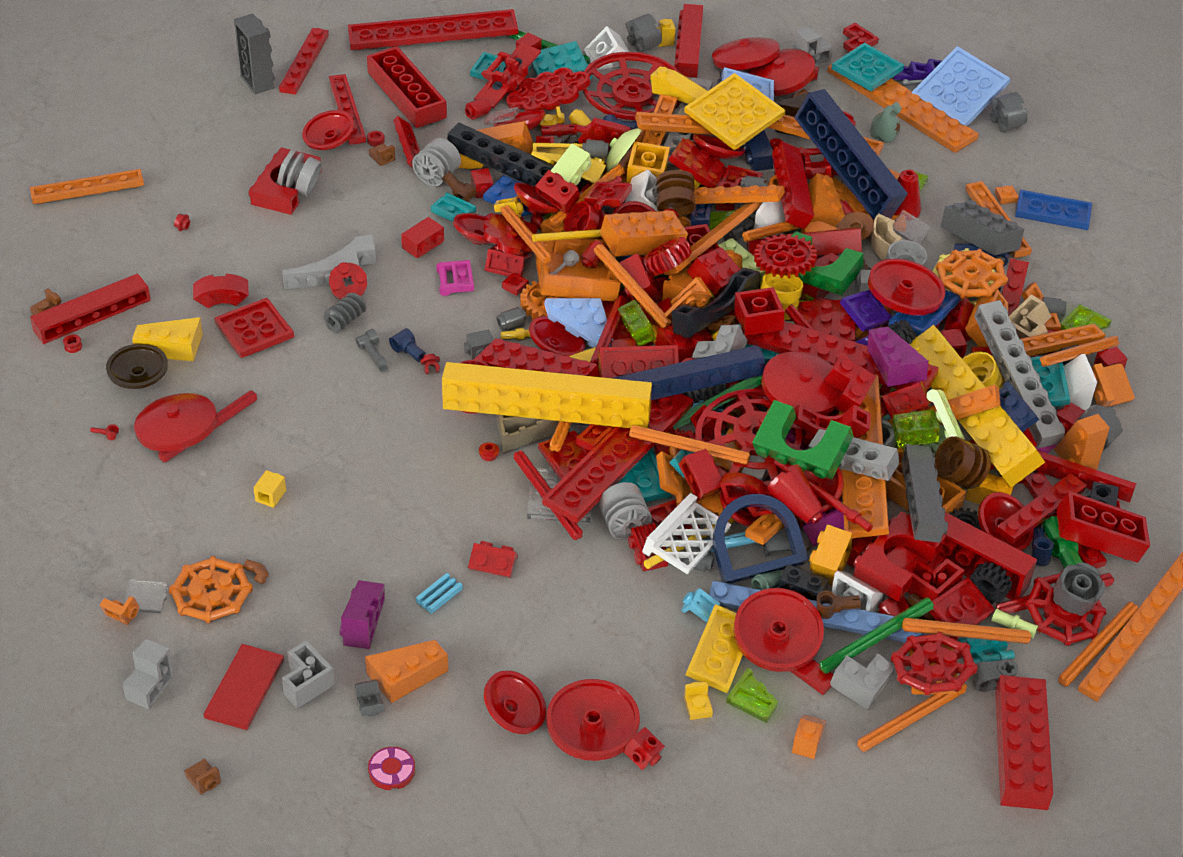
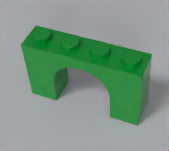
M796 231L791 236L794 238L798 235V239L805 238V242L811 241L812 245L811 236ZM846 248L834 263L827 266L811 267L810 272L805 271V275L798 273V277L803 283L842 296L858 276L860 270L864 268L863 253Z
M774 400L752 442L756 453L764 458L768 456L774 458L777 462L784 465L787 463L791 465L798 464L803 472L806 470L810 471L819 478L833 479L854 437L851 427L831 420L823 438L816 446L808 450L792 449L785 441L796 418L793 406Z

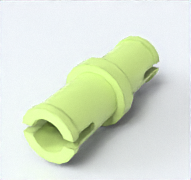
M999 609L995 610L991 620L1010 629L1028 630L1031 633L1032 639L1035 637L1038 625L1022 620L1018 615L1013 616Z

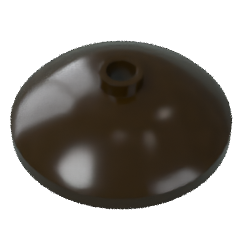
M132 344L122 347L109 357L106 364L109 379L114 384L127 389L149 387L161 380L168 369L165 353L161 349L149 344Z

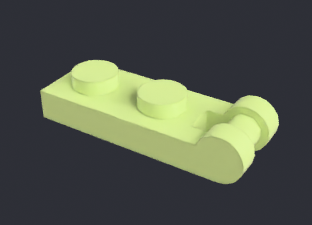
M935 389L928 391L927 399L934 402L937 409V419L940 423H943L946 429L944 431L946 439L951 436H957L965 440L945 393L942 390Z

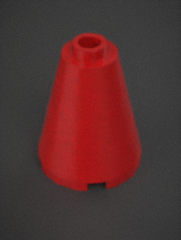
M907 169L900 173L897 181L908 194L894 215L905 216V221H913L919 217L922 210L919 179L916 172Z
M794 464L788 467L791 470L786 474L781 472L768 485L767 489L769 491H766V494L782 502L794 515L805 523L816 524L823 518L822 513L824 509L802 468L798 464Z

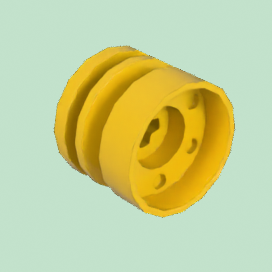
M773 273L765 274L762 279L761 289L774 287L784 311L790 305H794L798 310L799 298L803 288L802 280L794 275H791V278H788L787 275L780 278V275L773 277ZM784 312V320H789L790 317Z
M974 352L962 359L985 387L994 384L999 389L1003 387L1002 384L1005 383V380L990 354Z

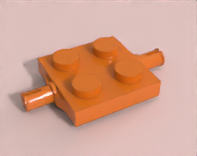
M670 447V455L663 451L656 455L661 489L673 494L676 497L678 506L693 492L685 477L683 478L669 463L678 453L677 448Z

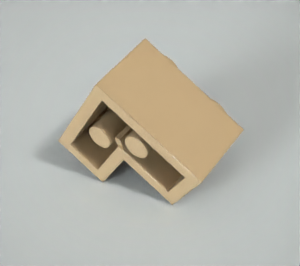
M1030 295L1008 316L1011 323L1016 327L1019 339L1048 333L1044 324L1051 318L1045 302L1033 295Z

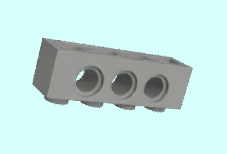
M818 430L809 445V449L821 441L826 430ZM853 437L839 465V469L889 481L899 464L897 448Z

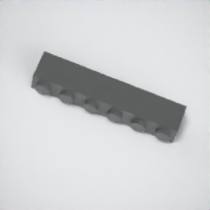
M906 444L901 464L914 539L940 543L942 535L947 532L948 523L944 520L945 508H942V495L939 494L940 482L937 481V469L934 468L935 456H932L931 447Z

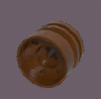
M670 170L658 175L656 178L657 210L660 212L671 208L678 213V217L692 213L696 209L694 176L683 170Z
M951 436L945 439L935 453L934 468L937 469V475L966 489L978 487L989 473L991 459L988 451L960 437Z

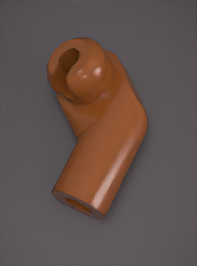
M249 559L245 561L244 570L256 573L254 580L264 584L266 578L269 577V572L265 565Z

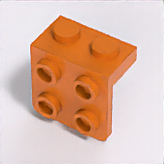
M696 277L670 301L672 307L664 315L666 318L672 319V311L683 304L703 307L707 304V300L712 297V294L702 279Z
M1102 363L1091 367L1097 380L1093 394L1097 405L1104 407L1115 406L1134 400L1135 397L1122 364L1103 367Z

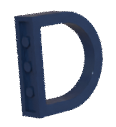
M750 494L739 497L726 506L716 521L712 542L722 583H737L752 579L757 574L785 570L787 564L794 567L805 565L809 560L795 516L786 505L773 497L763 494ZM747 507H761L771 511L781 520L786 529L792 555L733 570L724 538L728 520L736 512Z

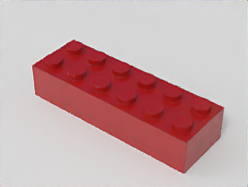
M398 46L367 56L368 74L415 128L447 118V101Z
M497 338L474 358V360L485 362L491 367L599 377L598 365L595 363Z
M945 512L944 520L947 521L948 528L946 534H944L946 539L940 555L946 556L951 561L957 560L959 563L957 565L964 569L963 575L969 578L981 563H994V567L999 565L1001 567L1000 570H1005L1007 572L1005 575H1009L1011 577L1009 581H1012V588L1005 597L1010 600L1022 597L1030 586L1037 559Z
M1000 675L995 690L1000 806L1048 810L1053 797L1046 679Z

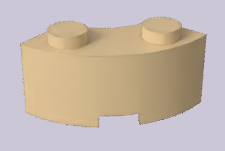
M878 213L874 220L871 246L875 254L882 261L886 260L889 246L896 241L902 240V237L893 230L895 220Z

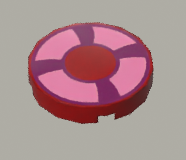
M386 747L378 750L368 762L370 780L374 785L384 790H391V788L397 787L398 789L404 788L415 776L413 756L407 750L400 747Z

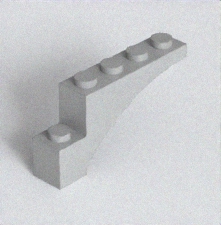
M373 235L355 236L354 240L347 246L323 260L297 268L282 270L284 289L328 285L331 271L342 262L354 263L358 266L376 264ZM351 278L343 279L344 282H352Z

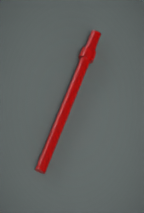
M774 460V464L786 473L791 471L788 468L791 466L790 464L784 465ZM807 477L816 495L844 514L846 519L852 524L859 525L867 532L872 530L873 525L865 520L861 513L855 509H850Z

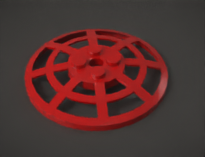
M641 52L611 53L596 59L584 71L588 73L589 77L593 74L599 79L597 92L587 90V88L582 91L589 103L599 111L607 115L613 114L620 119L636 121L635 115L637 112L652 113L658 102L653 99L655 93H652V85L649 82L651 80L650 75L660 66L678 73L680 72L669 62L650 54ZM619 61L620 69L611 71L606 75L597 71L598 68L606 64ZM626 61L645 62L652 64V67L649 71L627 68ZM629 74H638L644 77L640 78L636 76H630ZM618 75H622V76H623L622 78H619V79L616 80L615 82H613L612 80H610V78H612V77H614V76H618ZM607 84L612 87V93L602 92L603 85ZM591 96L598 97L608 108L600 105ZM605 98H614L617 104L613 106ZM677 100L675 109L681 104V101ZM647 104L655 106L651 109L644 111L642 109V106H645ZM624 106L633 107L636 111L622 110Z
M751 388L727 393L709 404L702 412L697 422L695 440L702 441V426L705 418L716 419L714 428L715 439L707 443L726 447V443L734 441L741 451L749 452L753 456H760L756 453L752 444L756 436L753 432L759 430L768 411H755L752 404L771 406L772 402L770 400L749 399L747 395L766 396L763 389ZM738 397L740 400L727 407L722 413L711 411L728 399ZM741 406L746 411L739 418L728 415ZM723 421L734 425L733 433L721 436ZM793 423L790 430L795 429L796 431L795 443L792 444L787 440L785 443L792 449L801 450V429L803 428ZM768 456L764 458L765 462L749 461L746 465L734 462L728 473L739 472L741 467L757 470L768 469L770 481H762L768 486L778 476L776 469L778 466L774 464V459ZM715 464L718 472L721 473L722 476L724 475V473H727Z

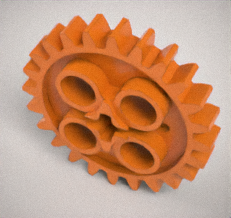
M532 281V285L527 284L526 289H522L520 307L526 312V316H531V320H534L537 317L548 316L544 305L546 298L568 297L541 295L539 283Z

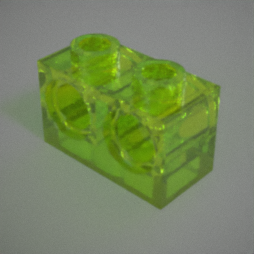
M636 300L618 308L624 325L638 346H643L656 339L649 320Z
M935 410L893 415L892 428L895 433L897 447H903L906 444L918 445L939 442L940 427Z

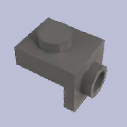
M376 679L355 684L357 704L362 716H374L379 712L385 711Z

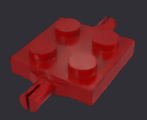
M594 118L587 126L575 124L574 132L582 133L578 139L579 144L586 143L587 139L603 140L605 143H608L609 152L611 141L614 137L618 139L627 132L626 125Z
M616 176L610 182H596L584 197V202L593 205L596 211H600L603 206L619 207L632 191V184L622 183L620 176Z

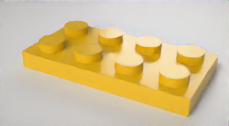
M714 605L685 676L699 682H707L709 686L728 693L743 656L734 638L735 612L719 605Z

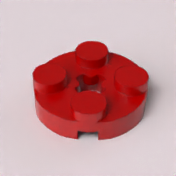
M340 263L331 271L329 276V287L332 294L339 300L348 293H356L361 297L367 288V274L357 264ZM351 278L353 285L345 286L343 279Z

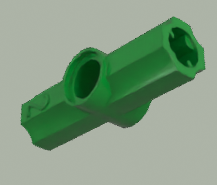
M1052 516L1044 520L1042 527L1054 544L1052 556L1059 557L1064 569L1069 565L1083 563L1078 554V543L1059 537L1058 517Z

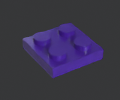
M870 290L843 297L840 301V304L862 332L889 324V320L892 318Z

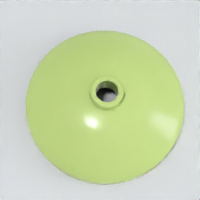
M636 128L627 131L618 139L614 137L609 144L611 149L606 158L607 172L619 163L641 133V129Z

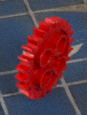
M783 234L780 237L773 235V239L766 237V241L761 240L760 244L756 245V249H754V262H756V267H760V271L766 270V275L773 273V277L776 275H780V278H783L784 275H787L788 278H791V275L798 277V273L805 275V271L810 272L811 267H815V263H817V250L815 245H811V241L805 242V238L798 239V235L794 238L791 237V234H788L787 237H784Z

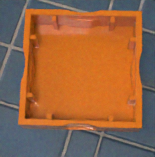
M580 238L540 241L552 258L551 262L544 264L535 254L541 295L568 298H600L602 301L615 302L621 285L617 277L602 261L599 262L596 268L591 267L588 269L582 265V260L580 259L582 253L594 240L602 242L615 258L604 239ZM573 250L579 255V262L572 267L565 266L556 275L549 274L563 263V256L567 251Z

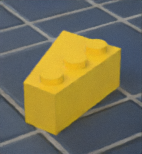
M201 317L137 325L132 337L133 344L153 345L161 349L167 359L194 361L203 336Z

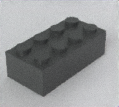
M253 13L234 19L240 77L255 95L274 89L273 81H275V77L272 72L273 61L270 54L272 47L269 43V38H271L269 29L265 28L261 20Z
M967 200L963 203L945 206L941 222L942 228L994 256L1020 250L1024 229L1018 226L1016 222L1004 219V216L990 212L989 208L977 205L975 201Z

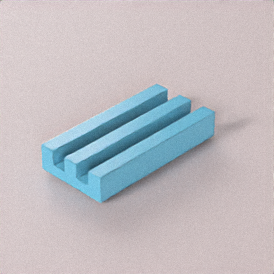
M446 573L418 595L416 603L433 614L463 589V584L460 582L456 583V579H451L450 575ZM451 586L453 587V588H451L448 592H446V593L443 595V593H444L446 590H448Z

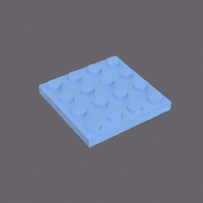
M957 46L912 91V94L919 95L920 99L932 103L933 107L944 111L947 116L957 119L963 126H968L991 103V99H994L1010 83V78Z

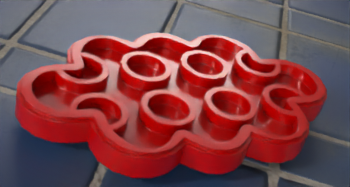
M565 67L559 68L553 73L543 72L536 78L524 79L519 84L518 90L511 92L507 96L506 102L512 110H553L561 104H570L576 101L579 97V91L589 87L591 80L588 73L582 71L573 73L571 69Z
M490 213L486 215L483 225V236L487 241L497 244L501 251L508 254L532 251L502 214ZM521 216L520 219L533 234H537V226L524 221V218Z

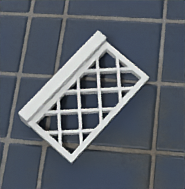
M690 493L647 537L642 552L648 556L654 553L684 573L689 574L713 548L714 529L711 524H716L718 516L697 504L696 500L698 497ZM696 511L704 518H695L693 513ZM727 522V525H726V528H725V533H726V532L730 529V527H731V524L728 523V522ZM683 524H692L693 529H684ZM697 524H706L707 529H698ZM672 535H681L682 540H673ZM686 535H695L697 540H688ZM701 535H710L711 540H702ZM661 547H671L672 552H666ZM676 547H685L686 552H677ZM690 547H699L701 552H692ZM679 558H689L690 564L686 565Z

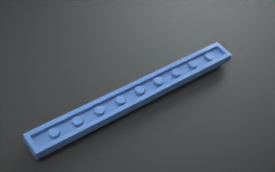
M713 581L709 595L720 603L719 606L738 610L745 599L761 590ZM809 600L816 607L817 601ZM860 609L841 610V613H835L829 619L822 618L824 627L865 635L895 616ZM901 628L885 639L905 643L907 637L911 635L916 637L929 634L906 632Z

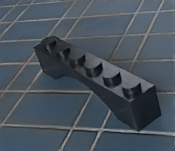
M743 268L732 275L727 286L711 303L703 307L683 304L673 310V333L682 335L685 338L692 337L711 323L729 314L735 309V293L761 289L760 272Z

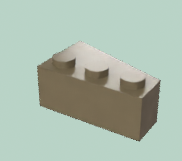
M497 415L502 453L552 436L559 421Z

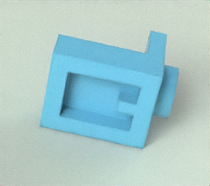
M699 588L685 595L681 611L685 613L690 610L707 623L714 605H720V603Z

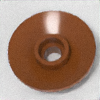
M853 212L845 215L838 223L837 228H860L862 241L872 234L874 222L865 213Z

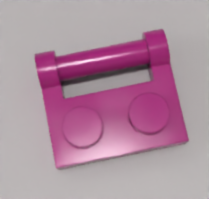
M470 260L440 262L436 265L441 285L439 291L442 296H448L450 293L474 291ZM447 271H452L453 283H448Z

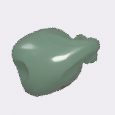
M898 102L885 107L883 112L878 113L873 118L870 134L874 139L889 143L899 134L901 125L896 115L901 111V106Z

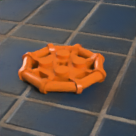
M979 248L972 251L953 250L942 262H938L935 267L944 287L958 294L962 299L978 296L991 297L993 292L1008 281L1002 259H996ZM946 272H951L952 274L947 276ZM990 280L994 281L990 286L988 285ZM954 282H956V283H958L959 285L963 286V288H961V287L955 285Z
M210 556L209 559L182 566V571L174 584L169 586V594L172 595L176 603L178 614L206 621V623H211L213 620L231 614H238L248 594L253 591V585L249 583L243 570L244 566L240 563L235 564L218 559L216 556ZM216 567L228 570L229 572L226 574L216 571ZM237 577L240 585H234L232 580ZM187 578L191 580L188 587L183 586ZM210 588H214L216 590L211 591L210 593L207 592V590ZM234 594L237 595L236 599L234 601H231ZM182 596H189L191 600L186 603ZM221 605V609L216 610L215 607Z

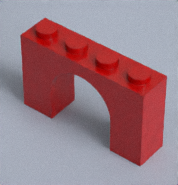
M281 147L273 155L270 163L265 166V170L258 176L254 185L250 187L248 195L251 205L292 215L299 205L298 190L275 183L278 180L282 162L287 157L290 149ZM303 153L305 155L304 163L309 157L321 161V157Z
M901 511L896 518L892 517L889 521V534L877 535L874 543L870 542L865 553L857 556L853 564L855 567L853 576L899 602L910 589L913 574L892 563L885 553L901 545L932 563L943 550L946 535H942L940 543L914 539L911 517Z

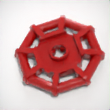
M1063 571L1042 578L1037 577L1034 579V585L1028 600L1024 602L1025 608L1029 610L1035 625H1038L1036 631L1039 634L1044 633L1062 642L1064 646H1070L1072 643L1086 639H1094L1098 635L1097 631L1103 616L1107 614L1106 608L1102 606L1100 600L1085 615L1080 616L1070 613L1054 602V587L1050 586V584L1056 583ZM1041 591L1047 594L1044 600L1038 599ZM1043 608L1044 610L1043 615L1046 618L1045 621H1043L1038 611V609ZM1088 614L1094 615L1091 624L1086 621ZM1052 623L1060 628H1063L1064 633L1052 627H1049L1050 624ZM1076 627H1081L1084 630L1072 634V630L1076 629Z
M943 632L916 637L911 635L907 637V641L897 652L891 654V661L894 663L898 675L897 681L900 684H907L918 689L928 696L931 693L960 691L962 685L971 675L976 674L978 669L970 653V646L966 642L961 643L943 635ZM942 644L945 645V646H948V647H950V648H952V649H954V650L951 651V650H949V649H946V648L942 647ZM912 649L914 652L912 656H906V654ZM963 658L964 664L958 663L957 659ZM904 666H910L912 670L907 671Z

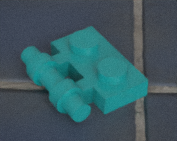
M960 637L957 640L961 643L966 642L970 646V653L972 658H975L973 659L975 664L1015 658L1013 650L1005 651L1008 647V643L1005 641Z

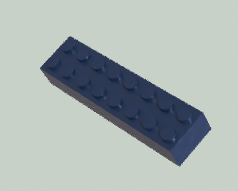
M825 89L809 92L795 115V120L873 220H875L878 213L891 219L908 193Z

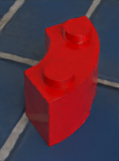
M226 273V276L215 277L212 274L193 283V300L208 309L221 303L237 306L249 296L248 280L234 274Z
M724 473L720 483L727 503H731L745 495H767L766 491H769L767 489L768 486L764 482L745 473ZM747 507L753 517L772 513L761 507Z

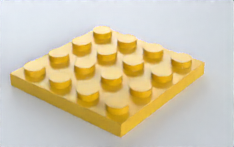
M736 73L684 108L686 114L734 150L785 115V110Z

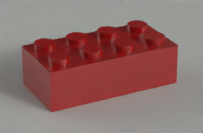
M1071 491L1067 492L1057 507L1059 537L1065 540L1073 541L1136 563L1140 561L1150 547L1147 520L1144 516Z

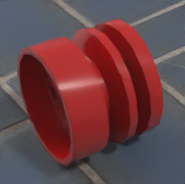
M577 202L570 208L564 219V232L599 230L602 227L604 216L609 215V213L603 210L596 211L594 206L587 202ZM594 237L593 239H603V237Z

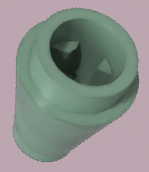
M776 570L755 575L751 581L752 589L764 590L775 588L779 585L782 572Z

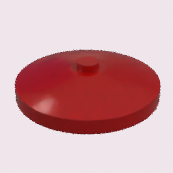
M749 37L734 40L719 46L713 51V64L721 69L725 67L733 70L759 67L775 60L780 54V47L776 40L765 37Z
M781 49L779 56L775 60L749 69L748 74L774 80V96H781L805 87L814 78L816 65L814 58L806 51Z
M905 259L882 260L872 267L868 277V287L874 297L885 306L900 313L909 315L933 313L940 308L945 297V287L940 278L930 269L913 261Z
M797 351L781 353L769 360L763 371L762 387L768 399L772 403L776 400L793 406L794 410L796 406L802 404L818 414L827 415L836 409L833 405L841 393L840 390L824 381L832 365L826 360L810 353Z
M179 393L160 398L146 406L138 414L134 423V430L138 441L148 449L162 452L177 451L191 447L208 437L216 427L218 416L213 402L207 397L194 393Z
M769 588L752 594L740 605L735 616L733 632L738 648L753 664L769 671L788 672L804 667L814 659L823 641L824 625L817 608L807 598L788 589Z
M584 679L564 686L553 696L547 709L546 723L552 741L563 752L582 760L600 761L613 758L624 752L627 743L639 731L640 713L633 697L622 687L605 680Z

